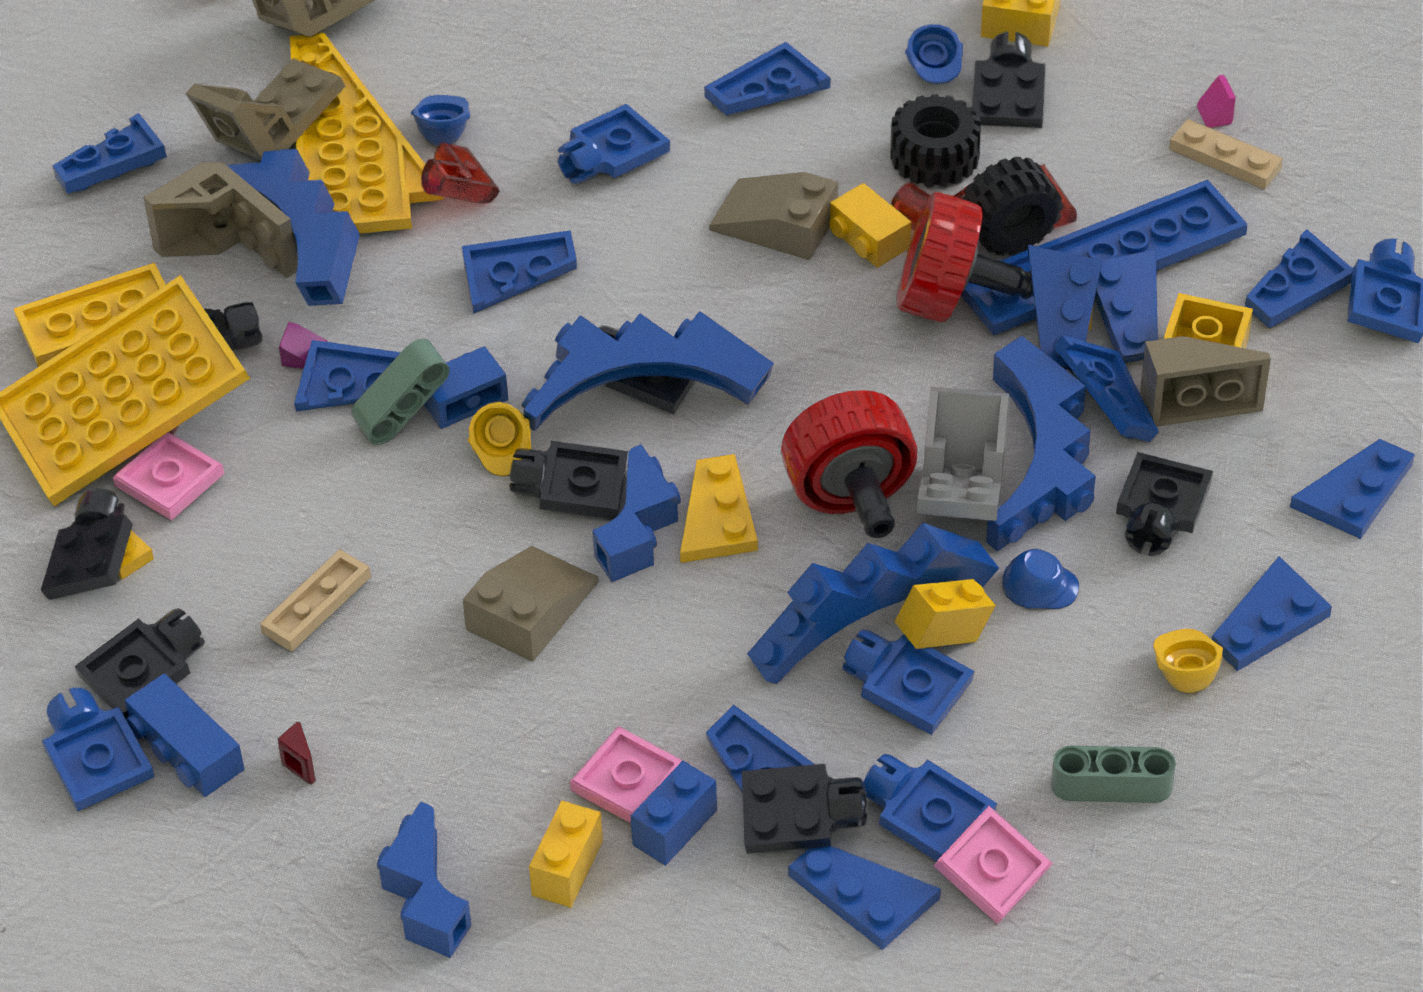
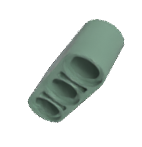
M417 339L406 346L352 407V417L372 444L379 445L395 437L446 381L450 372L449 366L427 339Z
M1065 746L1054 754L1051 788L1057 797L1067 801L1162 802L1172 794L1176 761L1171 752L1159 747Z

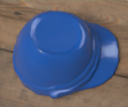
M929 24L913 31L908 40L905 54L917 75L923 80L933 84L947 83L954 80L962 69L963 43L960 42L957 34L949 27Z
M430 95L422 99L411 111V115L414 116L422 137L428 143L435 146H448L456 142L462 135L467 120L471 117L469 102L463 97L452 95Z
M1029 549L1016 556L1006 566L1002 578V587L1008 599L1026 609H1061L1075 601L1079 591V582L1076 576L1068 569L1062 567L1060 561L1051 553L1041 549Z

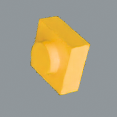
M132 530L118 575L121 579L126 578L154 559L152 549Z

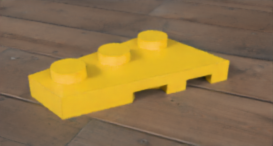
M735 454L698 459L696 461L681 544L680 563L758 551V539Z

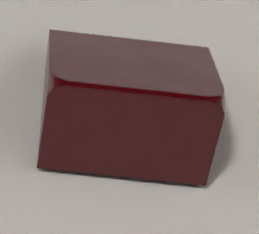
M296 722L277 738L281 763L306 783L312 785L316 781L312 756L300 722Z

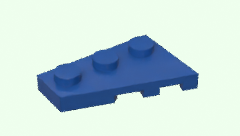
M137 113L129 118L130 125L120 131L116 128L104 133L106 140L96 146L85 145L55 163L52 167L55 178L67 194L79 192L96 183L118 178L123 173L139 167L150 166L156 161L166 158L167 154L164 144L140 113Z
M1306 229L1300 235L1299 242L1294 248H1289L1282 255V261L1274 270H1269L1246 296L1245 307L1252 308V314L1268 328H1271L1351 284L1353 268Z
M571 230L462 246V256L473 314L577 268Z
M1156 249L1102 260L1094 299L1113 348L1119 351L1124 363L1144 360L1145 342L1158 340Z
M1062 335L1053 346L1078 379L1086 385L1088 392L1108 416L1118 432L1126 438H1136L1151 442L1159 431L1119 351Z
M312 340L294 402L296 412L356 403L401 352Z
M1378 439L1293 495L1290 507L1361 539L1412 467L1415 454L1387 441Z

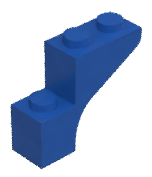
M642 444L631 448L628 453L626 502L623 510L609 523L592 530L594 557L611 582L653 566V548L657 547L653 531L678 522L677 505L681 503L679 491L673 482H667L663 476L658 459L655 456L650 457Z
M420 801L412 815L408 814L402 820L398 836L391 846H386L381 851L377 861V869L380 872L382 889L407 899L400 914V918L403 920L405 940L451 958L472 926L469 901L446 890L437 879V830L435 828L434 809L431 805Z

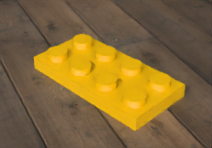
M154 262L13 308L16 321L39 367L166 284Z

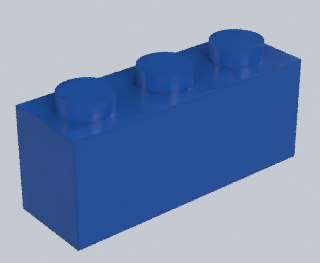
M165 673L125 699L129 716L126 721L137 739L144 738L150 744L155 756L162 763L169 762L175 768L179 779L186 787L191 788L194 786L204 797H207L245 770L240 745Z

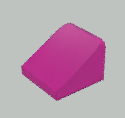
M1224 74L1217 76L1197 103V109L1205 125L1209 128L1229 125L1233 121L1236 97Z

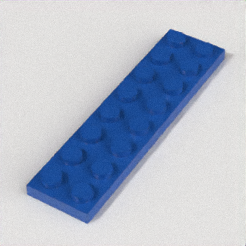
M1205 180L1037 247L1099 260L1156 249L1157 271L1246 235L1248 224L1211 182ZM1027 250L1001 260L1002 262L1021 267L1027 272L1030 271ZM969 282L965 290L962 291L961 296L992 335L1036 319L1033 293L1029 299L1024 300L1018 295L1011 296Z

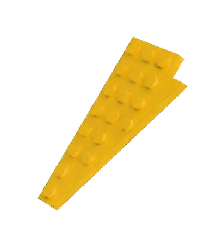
M316 33L311 37L306 35L289 36L291 60L294 58L340 76L346 86L296 140V148L310 172L308 180H322L335 203L333 211H348L359 234L412 229L410 203L443 200L442 185L325 33Z

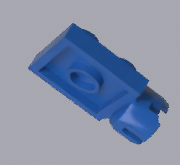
M624 104L571 129L570 141L558 148L560 155L557 162L565 178H569L571 183L585 182L595 177L598 173H607L612 178H616L670 152V140L628 104Z
M1384 239L1375 244L1373 252L1370 253L1369 261L1358 259L1353 267L1347 322L1419 343L1423 337V278H1420L1414 272L1415 255L1412 247L1403 241L1401 254L1395 252L1397 239Z
M865 629L856 635L864 641L859 642L853 639L849 644L844 656L846 662L842 667L845 672L865 683L862 687V698L931 735L973 681L974 670L931 647L916 649L904 634L897 641H888L876 633Z
M83 688L69 689V693L76 703L74 707L69 708L62 693L57 694L49 702L47 716L55 733L42 740L43 747L77 812L154 777L153 768L119 707L103 711L98 707L92 694Z
M884 754L877 759L883 766L879 767L873 764L863 781L866 798L883 809L878 824L935 861L952 846L988 806L995 811L997 807L995 801L928 759L923 765L916 768L908 766L892 755Z

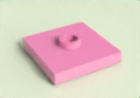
M168 432L152 442L115 474L113 481L115 487L172 521L224 475V469L221 463Z
M618 726L570 781V789L572 792L631 823L630 815L682 760Z
M988 806L933 866L998 924L1053 863L995 810Z

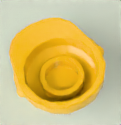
M503 402L489 403L481 407L472 417L468 428V443L473 451L478 455L485 469L493 475H510L513 459H521L513 457L516 449H531L529 420L518 409Z
M1179 629L1160 635L1153 643L1156 664L1168 683L1176 690L1184 693H1196L1205 690L1216 677L1222 662L1223 648L1203 632L1195 629Z

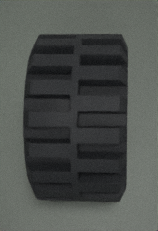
M931 94V97H924L922 95L916 97L915 101L908 100L903 103V108L898 107L895 111V117H892L890 159L892 160V166L895 170H899V175L903 178H910V182L914 184L923 183L925 187H933V185L946 187L948 183L957 184L962 182V177H970L973 174V169H976L979 164L981 142L980 117L976 116V111L973 107H967L966 102L963 100L956 101L954 97L948 95L945 97H939V94Z
M1019 156L1013 157L1011 160H1007V158L999 160L998 164L989 165L983 173H978L973 178L974 182L967 186L965 189L966 195L962 199L978 204L982 208L979 242L990 253L995 252L996 255L1004 256L1006 253L1015 255L1021 250L1026 251L1028 245L1039 244L1043 241V237L1050 234L1055 228L1053 225L1060 220L1061 214L1059 212L1063 210L1062 198L1037 162L1034 163L1030 158L1026 157L1022 160Z

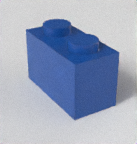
M485 346L465 353L446 362L450 370L449 376L427 400L424 406L441 429L473 416L481 407L489 403L508 401L506 373Z
M682 760L630 815L632 845L666 866L717 811L716 780Z

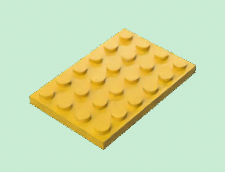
M179 275L0 391V420L53 506H56L249 380L250 377L187 283Z

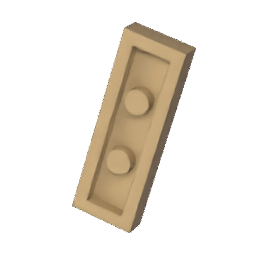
M1187 119L1170 139L1169 150L1264 190L1282 169V157L1190 119Z
M339 549L260 623L261 633L293 652L371 578L370 567Z

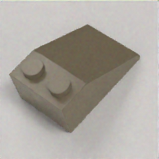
M807 172L739 178L709 224V230L810 260L830 227V202L838 198V181Z
M1185 336L1146 341L1140 395L1156 427L1260 412L1264 408L1271 358L1269 353Z
M530 546L485 572L463 598L466 630L534 662L599 582L598 576L534 546Z

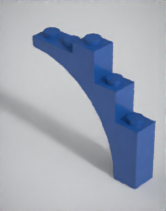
M298 150L264 151L261 163L227 165L290 218L298 251L295 283L307 305L343 304L360 234L348 211H333L335 203L322 180H308L310 172Z
M701 311L696 314L692 321L686 318L678 327L674 336L639 313L632 323L628 320L624 322L616 333L615 338H612L580 315L572 325L567 322L555 338L557 342V360L553 362L545 374L544 378L547 381L539 390L533 388L524 399L521 407L524 408L523 416L530 422V429L535 432L555 410L579 394L608 382L642 376H669L694 380L723 390L749 405L770 378L774 363Z
M1020 336L994 354L993 381L1006 393H1010L1009 396L1025 418L1033 439L1034 457L1024 480L1009 500L998 508L997 521L988 520L986 543L997 552L1009 543H1015L1020 540L1026 531L1038 523L1046 522L1053 513H1056L1066 521L1076 513L1086 511L1094 501L1096 476L1082 465L1089 455L1091 430L1077 420L1084 412L1086 385L1023 336Z
M922 523L897 552L867 543L843 572L812 563L788 590L787 593L793 601L750 649L747 655L767 682L777 684L800 660L846 626L879 609L906 600L913 585L974 579L984 587L999 570V567L978 541Z

